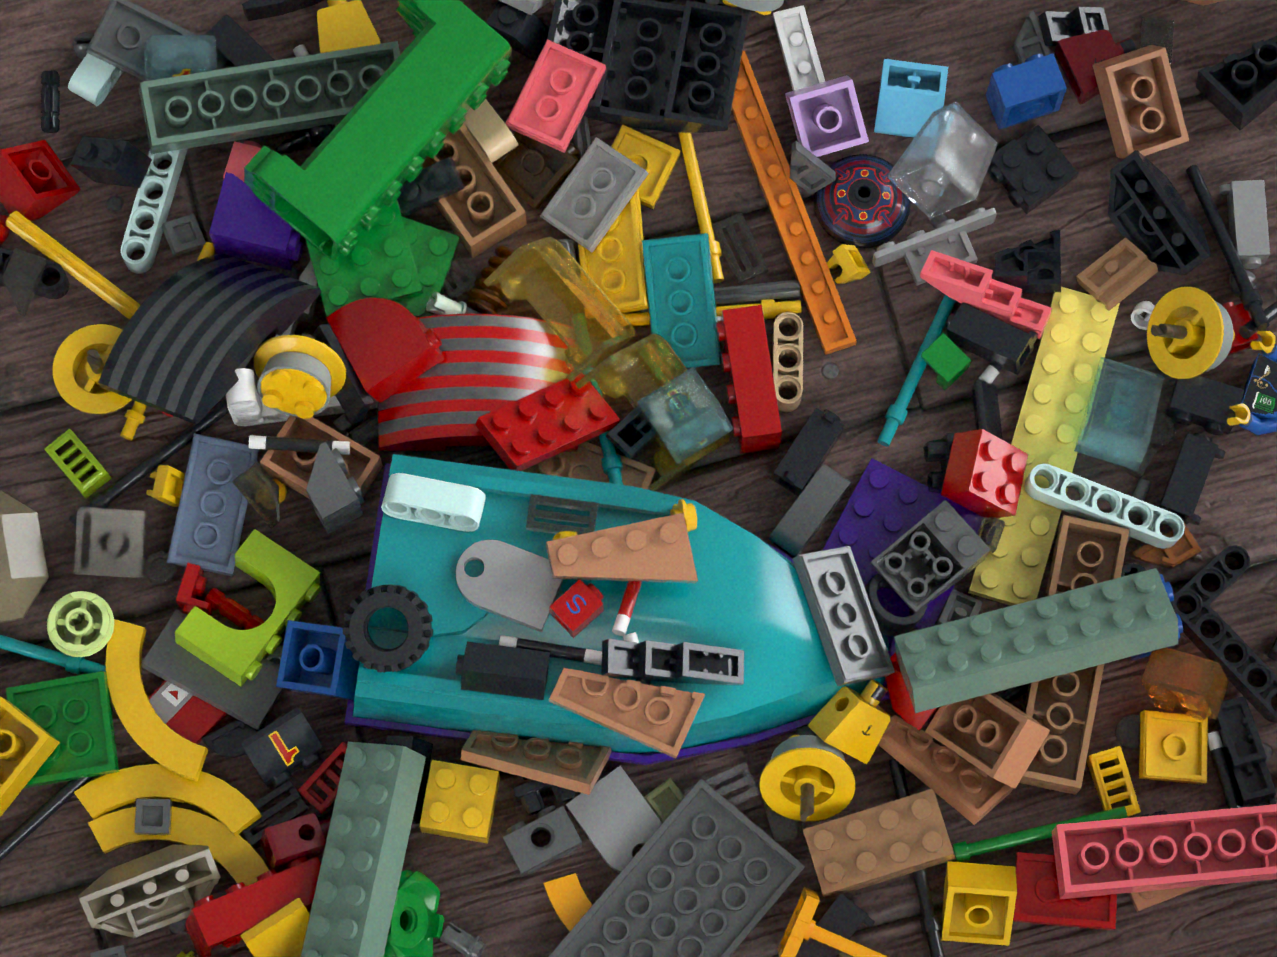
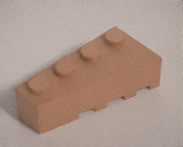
M683 513L546 542L552 577L555 579L696 583L698 581Z

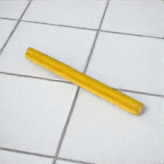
M14 211L9 215L5 222L9 229L50 260L59 264L63 270L129 320L141 306V304L18 211Z

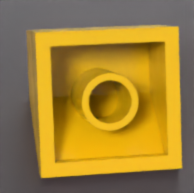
M947 861L941 940L1009 946L1017 896L1016 867Z

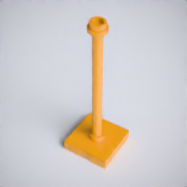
M806 887L803 888L777 948L779 957H796L803 939L808 941L809 938H812L853 957H888L815 925L816 921L812 920L820 899L816 891Z

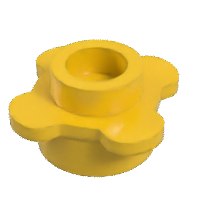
M680 499L678 504L673 505L670 515L683 513L687 532L696 530L697 513L692 503L686 504L684 499Z

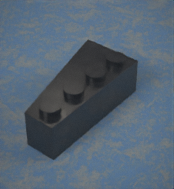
M1277 36L1266 41L1261 40L1253 44L1252 48L1237 55L1234 53L1223 58V61L1217 65L1207 66L1198 70L1196 88L1239 130H1242L1277 101Z

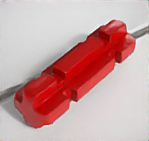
M213 588L205 598V602L210 603L215 611L219 609L221 615L241 628L244 626L245 630L255 628L264 623L263 619L257 615L252 616L251 611L230 597L225 598V594L217 588Z

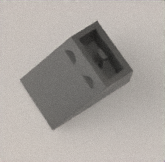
M944 500L872 560L870 564L911 610L916 613L983 562L990 548L947 500Z

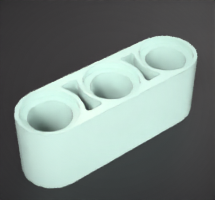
M87 53L72 75L68 89L98 106L105 100L124 71Z
M395 473L389 477L381 508L385 514L394 518L471 532L479 527L486 496L475 487L404 473Z

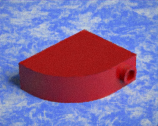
M375 297L359 299L342 306L326 317L365 391L379 403H382L445 359L439 349L442 341L432 328L428 330L417 317L395 301Z

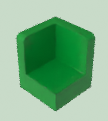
M944 333L921 354V358L938 374L936 383L944 391L969 369L971 359Z

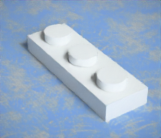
M804 5L773 12L772 18L792 90L795 91L825 82Z

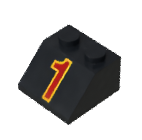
M299 707L240 743L267 788L272 785L277 788L293 778L291 773L302 766L306 770L316 765L322 759L320 755L325 753L323 746Z

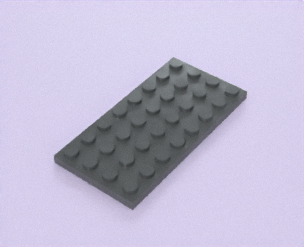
M700 779L549 957H730L804 870L805 866L705 781Z

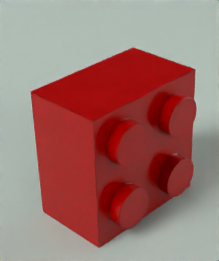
M984 429L955 433L941 495L985 518L994 519L1015 516L1028 454Z

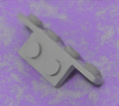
M983 207L969 212L967 218L956 222L955 219L946 220L938 224L937 229L925 233L924 230H920L910 234L906 241L895 244L893 241L879 246L876 249L877 252L873 254L872 263L874 268L904 257L916 286L926 283L925 280L920 278V273L931 250L976 264L978 258L967 233L994 223L997 215L995 208L985 210Z

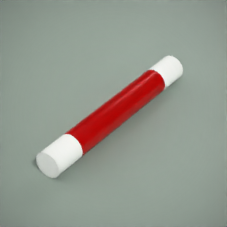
M628 581L612 629L614 634L625 636L642 581Z

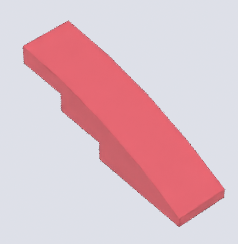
M931 250L920 273V278L961 304L966 303L1028 334L1030 331L1038 333L1037 338H1041L1051 315V307L1021 298L1023 289L992 279L993 270Z

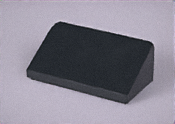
M976 380L972 388L976 430L984 429L1003 440L997 388L985 381Z

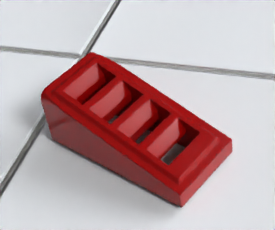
M343 741L298 789V792L321 814L335 802L340 776L331 767L336 764L342 770L344 760L341 757L346 754L349 741ZM324 774L337 785L335 790L321 778ZM315 783L328 795L325 800L311 788Z

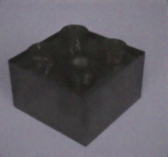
M78 507L73 574L145 578L149 512Z

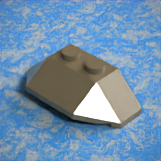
M0 491L1 624L24 619L29 611L28 609L49 578L38 513L3 491Z
M170 845L108 869L79 894L78 897L91 928L99 930L101 928L112 933L136 938L188 918L191 909L195 908L194 903L210 896L214 886L221 877L209 846Z

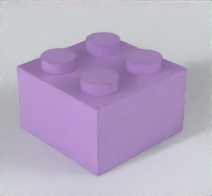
M846 75L785 93L798 143L816 157L869 142L853 80Z

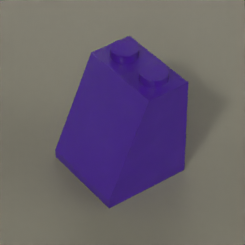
M226 172L209 231L216 253L292 271L294 261H300L303 251V242H300V234L257 198L251 188L234 174Z

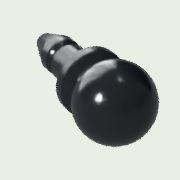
M326 124L303 129L304 133H299L291 139L283 141L276 148V152L279 154L292 152L295 148L298 149L308 142L311 147H314L316 142H323L334 129V125Z

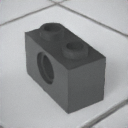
M554 805L547 807L536 814L537 820L527 825L524 821H521L506 830L508 835L503 837V841L522 878L582 847V841L564 806L558 809ZM538 831H545L551 836V840L548 845L537 847L531 841L532 836Z

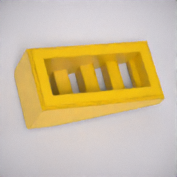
M1121 746L1089 755L1086 762L1103 810L1112 809L1111 804L1128 799L1129 805L1125 806L1127 816L1130 817L1141 813ZM1114 760L1115 766L1100 770L1099 764ZM1119 773L1120 779L1104 783V777ZM1123 786L1125 792L1108 796L1107 791Z

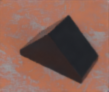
M649 395L609 431L606 437L631 459L641 455L674 417Z

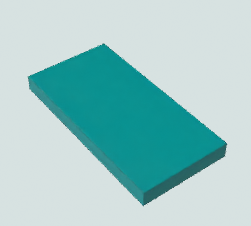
M708 234L642 240L655 371L721 365Z

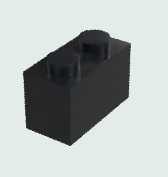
M83 136L70 165L96 183L140 188L152 159L128 141Z
M1202 376L1190 379H1176L1165 415L1172 417L1174 422L1181 425L1189 426L1193 423L1202 426L1206 432L1213 435L1229 434L1234 426L1228 425L1227 419L1236 417L1235 412L1229 409V406L1241 404L1244 390Z

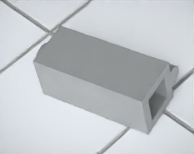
M1264 180L1231 181L1230 184L1219 186L1220 194L1227 195L1230 238L1244 269L1261 267V264H1265L1270 256Z

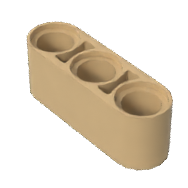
M486 99L475 111L472 108L468 110L464 117L466 119L464 124L491 163L519 146L510 129Z
M784 312L775 319L772 334V372L778 410L782 412H792L797 409L803 392V322L797 314L792 312ZM784 325H790L795 328L796 333L792 336H784L779 329ZM788 356L795 360L796 365L786 368L779 363V360L782 357ZM783 388H790L796 393V396L793 399L786 400L780 397L778 392Z

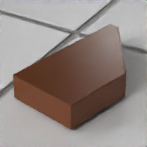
M1184 523V534L1170 548L1162 549L1146 544L1133 551L1131 556L1139 561L1173 569L1200 554L1202 550ZM1173 529L1163 535L1169 538L1173 537Z

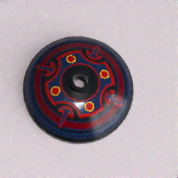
M867 154L847 156L829 166L836 172V180L814 194L815 213L825 232L841 244L855 245L856 248L877 247L892 240L903 229L911 209V193L902 173L883 158ZM860 190H866L869 192L870 196L867 198H862L859 196L858 192Z

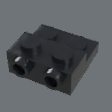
M1039 125L1019 139L1015 140L1014 138L989 156L987 162L989 176L995 183H1001L1008 191L1007 196L1010 202L1018 209L1021 207L1026 214L1076 179L1079 174Z

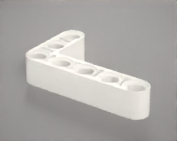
M248 368L236 369L235 372L239 380L226 393L227 407L234 424L237 426H253L287 421L290 415L280 413L263 404L262 398L258 393V382L254 371ZM334 395L330 398L328 406L322 412L313 415V417L345 412ZM371 396L374 403L370 409L378 408V401Z

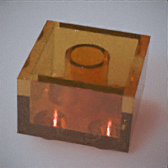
M1162 648L1151 652L1141 680L1155 706L1167 711H1173L1174 707L1186 711L1188 716L1198 720H1205L1206 717L1217 719L1229 685V681L1219 662L1169 648Z

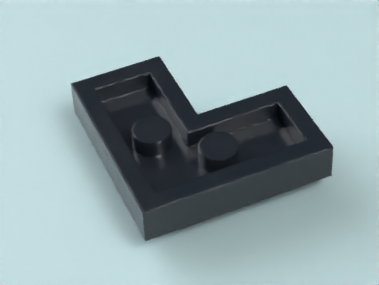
M447 157L422 169L413 182L409 183L407 180L404 182L399 190L401 194L397 199L404 215L413 214L440 199L464 189L453 159Z

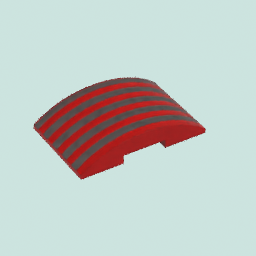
M450 314L419 317L418 319L428 330L432 328L442 341L439 349L445 359L382 403L378 402V450L445 451L446 446H491L475 426L478 417L575 375L574 328L540 319L498 314ZM578 445L564 452H577Z

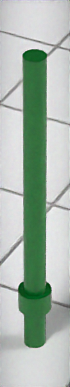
M1122 806L968 844L966 841L953 843L952 848L956 859L951 861L966 862L970 861L972 856L1051 838L1052 830L1058 824L1128 818L1126 808Z

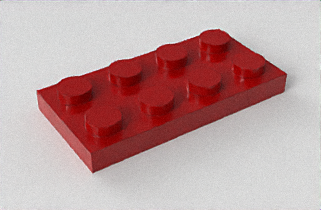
M579 372L478 417L475 426L510 470L522 471L612 430L620 422V418L586 376Z

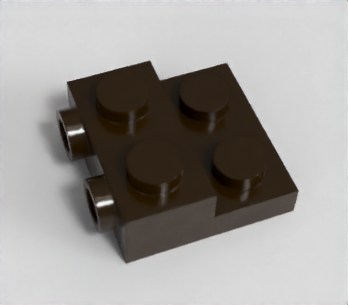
M516 132L513 136L519 146L492 164L502 179L531 207L538 209L558 185L563 184L580 160L577 156L580 150L570 142L565 153Z

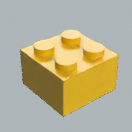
M432 760L419 826L421 832L488 844L500 782L499 771Z

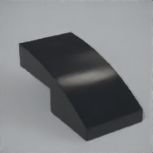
M1077 7L1072 12L1045 11L1038 16L1045 46H1056L1057 42L1064 38L1104 29L1109 31L1104 7Z

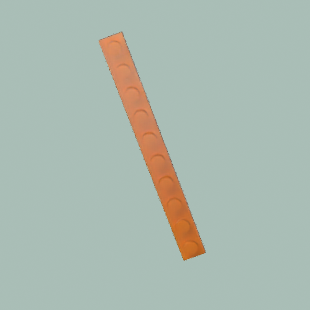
M744 50L741 56L732 113L795 278L799 282L800 291L825 355L854 346L857 341L798 187L790 179L788 161Z

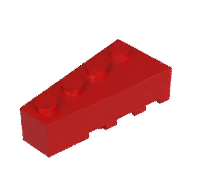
M762 305L722 310L721 321L716 322L718 340L725 342L726 353H721L724 373L729 372L730 384L726 385L728 403L729 405L733 404L735 416L731 417L733 435L738 436L740 454L777 449L780 446L782 428Z
M306 856L289 863V869L279 873L275 869L267 871L257 877L258 882L248 886L241 882L226 889V895L214 899L213 895L196 901L194 903L195 908L191 909L185 926L198 956L211 957L212 948L223 944V947H227V949L239 944L243 940L240 936L241 934L297 898H300L307 911H310L321 867L319 858L316 857L308 860Z

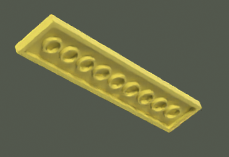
M1061 287V292L1054 293L1050 306L1052 308L1051 315L1041 337L1011 445L1028 454L1016 515L989 519L983 541L990 548V551L985 560L975 568L968 593L1010 606L1037 599L1062 510L1031 498L1025 490V480L1032 469L1039 464H1050L1070 473L1073 472L1120 303L1108 311L1102 302H1098L1092 295ZM1041 475L1034 477L1037 486L1044 489L1049 488V481L1046 477Z

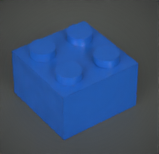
M1035 54L1027 58L1024 63L1015 66L1009 63L996 68L991 75L986 98L997 127L1001 130L1059 111L1067 87L1054 54L1046 56Z
M288 620L276 687L296 692L354 700L360 661H356L352 657V651L347 649L343 628Z

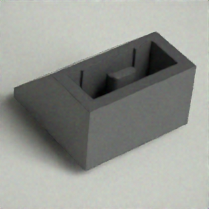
M324 442L319 446L306 491L314 511L327 534L362 516L363 512L360 504L365 501L354 477L346 478L348 471L338 449L330 450L327 443Z

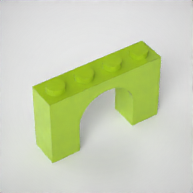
M256 529L252 531L235 553V566L263 584L271 592L276 603L271 616L263 624L255 628L237 630L223 625L194 606L175 631V641L178 645L241 687L247 679L252 681L258 675L263 665L260 663L267 653L272 655L282 641L280 636L286 629L288 620L298 621L302 615L300 609L306 601L312 603L321 590L319 571Z

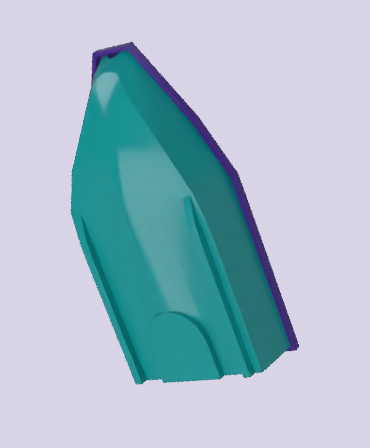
M393 454L391 464L385 463L365 590L380 585L392 584L404 586L406 589L417 593L418 597L425 601L428 606L427 610L432 615L433 636L430 638V645L417 662L400 671L377 672L375 669L364 667V664L360 662L354 700L348 699L345 725L467 741L473 730L518 735L519 739L523 740L536 737L549 739V742L569 744V742L583 743L584 746H609L612 748V753L608 760L649 765L675 760V758L549 702V698L563 668L601 675L602 663L601 665L550 657L544 700L461 690V676L456 675L458 654H465L467 641L499 646L500 636L504 635L602 651V641L606 639L624 641L623 636L614 634L612 629L628 581L581 579L586 586L592 583L602 593L604 598L601 601L604 604V611L576 637L572 638L551 614L548 616L543 631L540 632L473 606L466 601L459 591L456 581V566L460 556L468 547L483 540L502 541L549 559L546 542L552 541L554 535L558 532L573 531L580 535L670 516V510L674 504H678L680 499H684L686 504L692 503L697 513L696 530L689 531L688 537L698 581L696 583L642 581L625 635L636 632L639 643L645 640L670 644L688 642L744 650V684L712 685L651 681L652 686H666L680 691L705 694L676 759L750 746L795 731L799 727L807 726L842 687L847 686L861 694L870 680L837 686L793 559L697 501L634 486ZM404 473L471 486L481 490L485 494L486 500L478 529L466 532L398 519L385 514L381 506L390 475ZM472 560L466 564L464 571L470 577H478L483 573L484 565L478 560ZM563 579L555 601L579 579ZM381 608L369 620V635L372 641L381 648H396L405 641L408 635V622L403 613L395 608ZM882 634L889 657H891L896 652L894 636ZM608 676L609 678L620 679L627 681V679L636 681V679ZM885 677L874 679L888 689ZM887 691L881 701L890 698L889 691Z

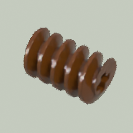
M506 246L496 247V256H492L488 260L490 267H485L481 270L483 278H477L474 281L476 289L472 288L467 292V296L470 299L467 300L468 304L481 314H498L495 311L496 307L506 310L507 305L503 302L502 298H514V294L508 288L510 286L515 288L521 287V284L515 277L517 275L524 278L528 276V273L522 266H529L530 262Z

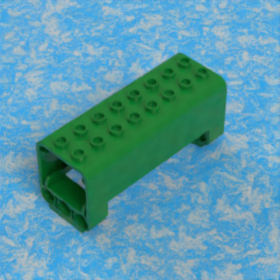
M398 0L399 6L396 12L404 18L406 24L414 31L412 34L416 38L301 166H298L287 155L281 156L264 145L244 167V183L251 188L257 198L333 261L341 253L347 256L358 243L356 239L363 229L368 232L380 218L378 214L384 205L390 207L401 194L399 190L404 182L407 180L411 183L415 180L423 169L421 166L428 156L433 159L442 149L446 135L449 132L454 135L466 121L464 117L468 110L472 108L475 111L487 97L486 92L491 84L495 87L498 86L508 74L507 69L511 64L508 61L511 53L510 44L460 0Z

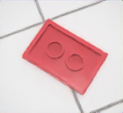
M547 39L505 124L513 131L565 153L588 107V103L592 99L606 70V65Z

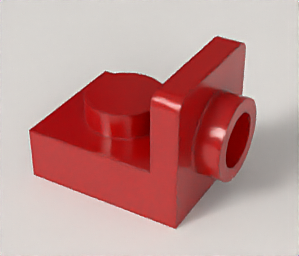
M187 563L176 602L180 608H183L182 612L188 615L193 607L196 606L211 616L213 611L211 604L196 599L197 596L201 597L203 595L207 577H203L204 572L201 566Z

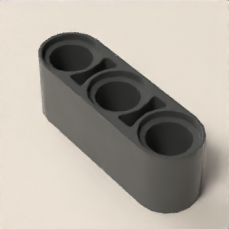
M824 463L778 523L769 540L794 558L800 555L841 501L852 483Z

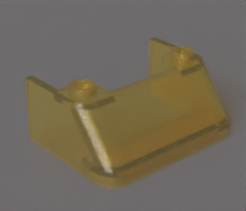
M546 237L518 247L484 281L487 287L500 283L502 292L512 300L515 298L518 300L527 299L568 346L564 353L566 356L565 363L572 371L567 376L570 382L590 373L635 335L634 327L565 247L552 237Z
M651 334L609 356L575 383L580 389L596 380L604 394L613 398L625 395L634 409L651 395L674 417L656 438L661 449L655 453L654 461L655 467L662 477L648 487L651 491H656L715 452L730 439V433L724 421L669 343L658 334ZM672 388L676 389L696 421L695 425L691 427L686 424L677 426L674 419L681 415L666 393Z

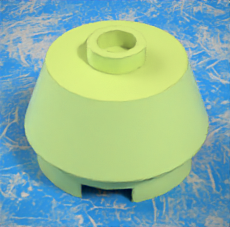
M86 591L72 592L60 598L52 607L47 619V631L53 645L62 653L73 657H85L97 653L108 643L114 630V616L108 603L100 596Z

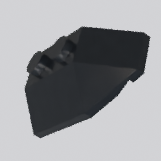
M1135 150L1110 170L1111 184L1108 216L1121 235L1147 256L1148 260L1156 263L1159 271L1187 275L1211 256L1202 226L1168 177L1143 154Z

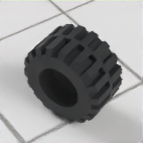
M392 584L376 586L359 594L360 596L349 605L350 608L345 613L343 619L345 620L343 635L346 636L347 641L345 644L347 649L352 651V657L356 661L362 662L364 667L384 673L400 671L417 662L423 653L427 651L430 645V638L433 636L431 625L433 619L427 610L428 606L425 601H422L414 591H410L404 586ZM385 607L399 610L408 622L409 630L405 641L400 646L392 649L377 646L372 641L368 631V623L371 616L377 610Z

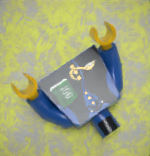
M1257 331V334L1262 338V343L1260 341H1252L1250 344L1253 350H1262V354L1258 353L1253 361L1244 387L1241 404L1229 406V409L1235 412L1236 417L1227 419L1228 425H1239L1258 436L1277 432V345L1275 343V336L1270 331Z

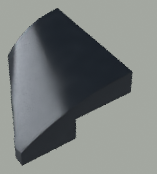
M1060 230L1051 231L1049 239L1036 244L1030 239L1021 243L1016 248H1007L996 252L995 280L1023 289L1022 294L1061 292Z

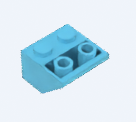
M884 59L874 133L938 141L948 67Z

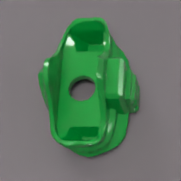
M404 870L401 872L383 957H433V938H441L444 917L436 913L440 900L439 888L420 871Z

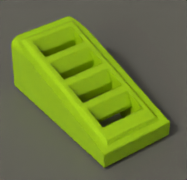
M68 429L44 448L85 499L112 479L71 429ZM71 440L74 445L58 456L55 451ZM79 449L81 454L66 465L64 460ZM87 459L89 462L80 470H78L75 474L71 471L78 464ZM94 467L96 472L81 482L79 479Z

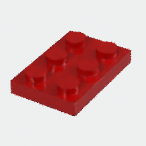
M1016 853L1017 896L1013 922L1113 931L1116 929L1117 894L1060 899L1055 856Z

